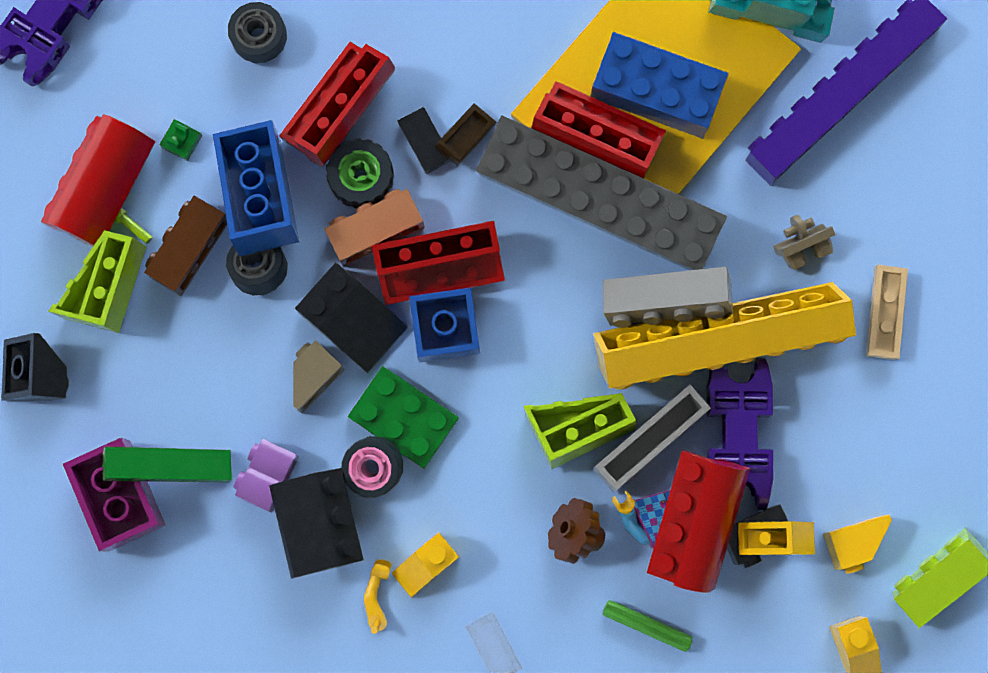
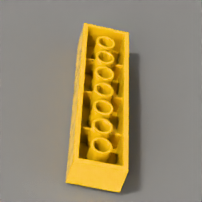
M833 282L732 303L733 314H725L721 318L694 317L692 320L685 322L676 321L675 319L663 320L655 325L643 322L624 328L619 327L593 333L599 368L609 389H626L634 383L643 381L654 383L661 381L663 377L671 375L687 376L692 374L694 370L703 368L714 370L722 368L724 364L731 362L748 363L759 356H780L785 351L796 348L808 350L814 348L816 344L824 342L841 343L848 337L856 336L852 300Z

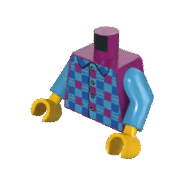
M670 490L633 500L628 491H624L627 498L623 503H619L614 496L612 502L619 511L625 530L639 543L654 548Z

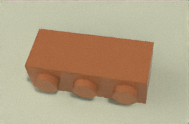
M400 189L393 190L383 197L384 200L374 205L372 202L366 203L356 209L357 213L347 218L344 215L339 216L329 222V226L324 228L343 267L373 253L371 245L399 240L425 228L408 189L400 191Z

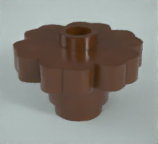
M572 498L568 505L562 504L553 515L552 523L554 526L548 532V547L554 550L556 559L575 564L579 557L586 558L590 552L598 551L603 546L606 536L605 531L600 526L599 513L593 511L592 503Z

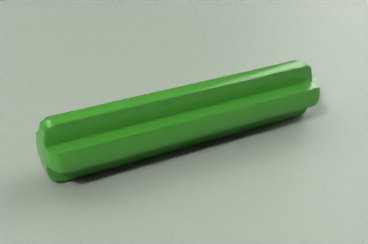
M612 600L606 602L602 613L605 617L681 651L687 652L690 649L693 641L692 636Z

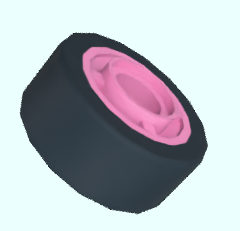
M369 436L355 442L345 452L341 462L345 484L354 493L362 497L376 498L387 494L399 483L403 473V459L399 449L391 441L383 437ZM368 459L376 461L379 466L378 474H372L367 470L366 462Z

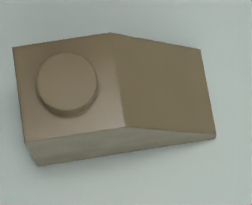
M316 340L312 344L309 342L304 344L296 353L297 359L293 362V406L300 413H303L345 370Z

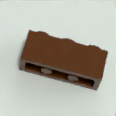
M195 195L191 201H186L182 205L178 214V221L174 227L170 226L165 231L162 237L163 244L157 252H153L149 256L145 264L146 270L144 273L179 296L183 295L227 227L226 214Z

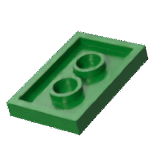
M384 366L380 368L347 416L374 436L383 437L391 441L402 455L423 469L426 468L459 419L458 416Z

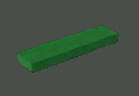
M105 447L103 449V481L229 483L232 480L231 450Z

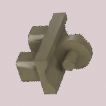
M799 215L790 217L791 227L783 230L785 237L789 239L773 246L775 253L783 256L788 267L795 270L807 264L803 250L810 246L814 256L817 258L833 253L830 237L835 236V232L832 226L826 228L824 224L813 227L815 223L812 218L803 221Z

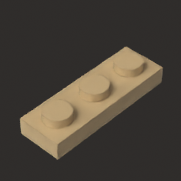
M876 265L874 267L866 357L898 360L900 358L908 268Z

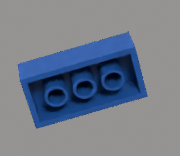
M613 32L593 83L590 96L613 107L703 139L709 128L728 73Z
M269 120L213 134L229 237L238 255L244 256L298 243L299 236L281 140L273 121Z

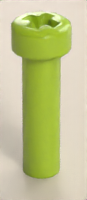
M121 208L115 222H121L144 243L148 244L153 236L127 216V211Z

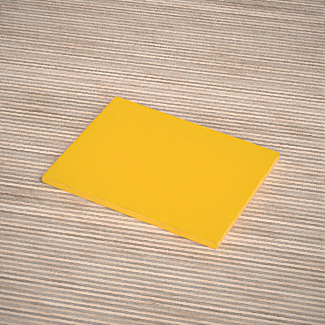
M609 0L514 109L511 117L516 122L531 128L533 118L545 94L550 93L555 81L590 96L593 83L613 32L727 72L726 82L703 139L624 111L666 130L644 179L680 194L802 48L770 24L741 16L734 20L708 13L711 0Z

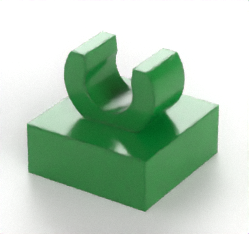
M174 119L159 145L168 152L188 161L202 138V134Z

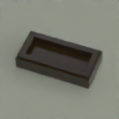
M473 103L436 143L435 148L458 167L495 127L497 122Z

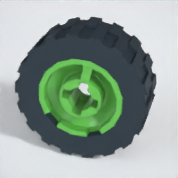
M355 138L352 141H345L344 144L338 146L329 158L328 164H326V178L334 196L346 206L350 205L357 209L369 202H372L374 205L380 202L389 193L390 188L392 189L394 170L390 157L382 149L381 145L373 143L372 140ZM358 169H363L366 172V176L362 175L356 179L355 172Z

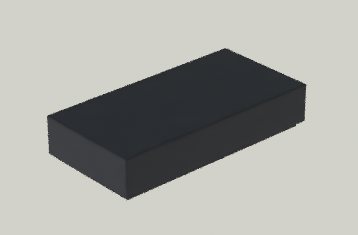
M424 107L397 120L425 174L451 162L435 148L436 143L441 137Z

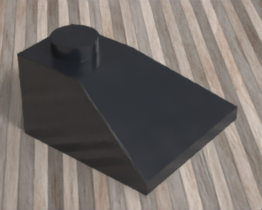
M31 333L4 340L1 401H52L66 398V392L69 387L67 367L40 333Z

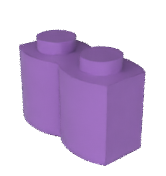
M262 439L260 444L255 443L247 460L251 461L246 473L241 471L234 483L233 488L237 489L235 496L272 513L274 504L269 485L288 480L299 456L265 439Z

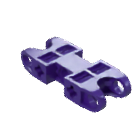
M36 0L27 14L13 7L0 25V65L5 63L8 58L11 60L18 54H26L27 60L25 65L27 67L23 73V81L30 86L40 84L55 70L71 47L61 35L75 14L78 13L89 20L103 0Z
M756 358L754 373H751L747 383L733 381L728 375V370L724 369V366L709 372L706 387V403L711 409L706 412V417H722V449H708L707 458L713 460L721 458L751 468L746 486L750 489L751 496H755L756 509L766 510L774 480L773 450L758 449L757 418H769L773 415V384L766 358ZM744 464H764V465H744Z

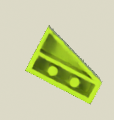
M104 230L83 260L84 266L74 280H69L65 286L67 290L57 304L53 303L48 312L65 320L119 333L146 246L133 237Z
M622 393L588 397L577 401L553 402V404L523 406L525 416L551 469L636 430V419Z
M965 527L935 555L926 558L919 565V569L911 576L905 575L894 585L896 590L893 591V599L920 629L988 575V552Z

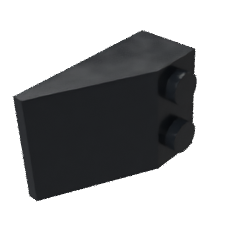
M337 262L334 263L295 307L299 315L367 373L370 372L408 328Z

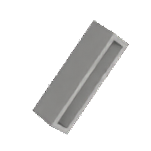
M727 267L605 279L603 280V314L610 326L613 325L620 328L628 327L633 323L643 322L655 325L663 320L673 319L685 322L692 320L694 317L721 318L725 314H733L731 277Z
M689 385L598 463L593 470L609 489L615 492L710 410L711 407Z

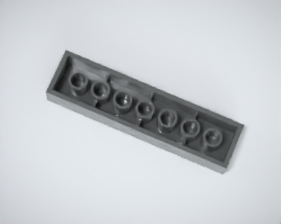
M501 115L476 169V172L484 178L687 270L704 268L727 218L722 213Z

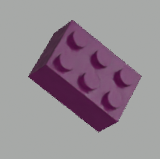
M122 437L63 463L98 551L109 552L166 526L147 481H103V449L105 447H133L130 440Z

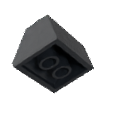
M341 468L316 472L269 485L291 579L364 560Z

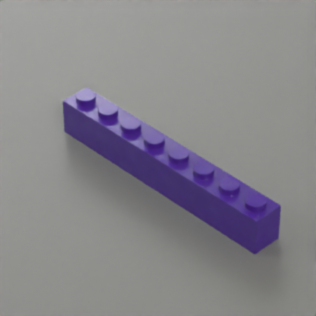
M906 0L897 9L899 15L893 21L889 17L884 20L875 30L878 34L872 40L866 37L854 49L857 54L850 60L847 57L843 58L834 67L833 70L836 73L829 80L824 76L812 88L815 92L808 99L802 96L791 107L793 113L787 119L783 116L778 118L770 126L769 129L772 132L765 139L759 136L747 148L750 153L745 161L771 186L937 32L948 18L929 0Z

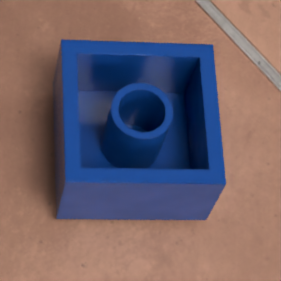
M471 288L409 296L419 363L480 354Z

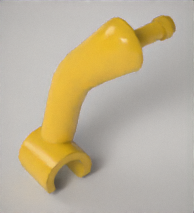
M377 559L374 563L363 600L368 624L373 634L384 630L387 626L386 617L377 600V592L381 579H388L392 564L382 559Z

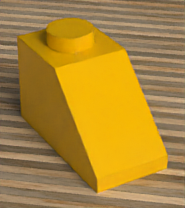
M890 514L823 533L834 569H845L846 574L863 570V563L872 561L892 521Z
M814 522L738 523L739 555L815 554Z
M438 532L392 572V575L409 596L413 597L460 557L441 533Z
M857 616L829 626L846 673H882L879 647L867 617Z

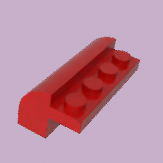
M349 42L280 133L279 137L282 141L306 155L313 163L324 166L394 73L395 66L390 58L368 44L360 48L354 43Z
M555 81L550 93L545 94L533 118L531 127L538 132L643 179L666 133V130L557 81Z
M105 114L102 117L96 116L94 121L87 127L86 136L80 147L74 152L72 162L66 174L61 177L53 199L46 205L44 216L40 222L53 229L67 233L85 244L94 246L104 230L110 231L156 141Z
M494 220L371 245L385 305L408 301L409 296L472 288L505 281Z
M685 450L681 452L646 572L647 574L673 582V586L690 591L709 593L716 588L751 468L721 458L713 460Z

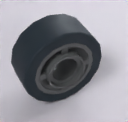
M249 2L240 6L231 15L228 23V37L236 53L244 60L253 63H265L276 58L284 49L287 41L286 27L279 12L271 5L262 2ZM255 29H264L262 35L258 37L251 36Z
M231 246L226 257V268L237 288L244 293L255 296L270 293L283 283L287 275L288 262L281 247L239 256L234 246ZM262 262L258 267L252 268L255 263Z

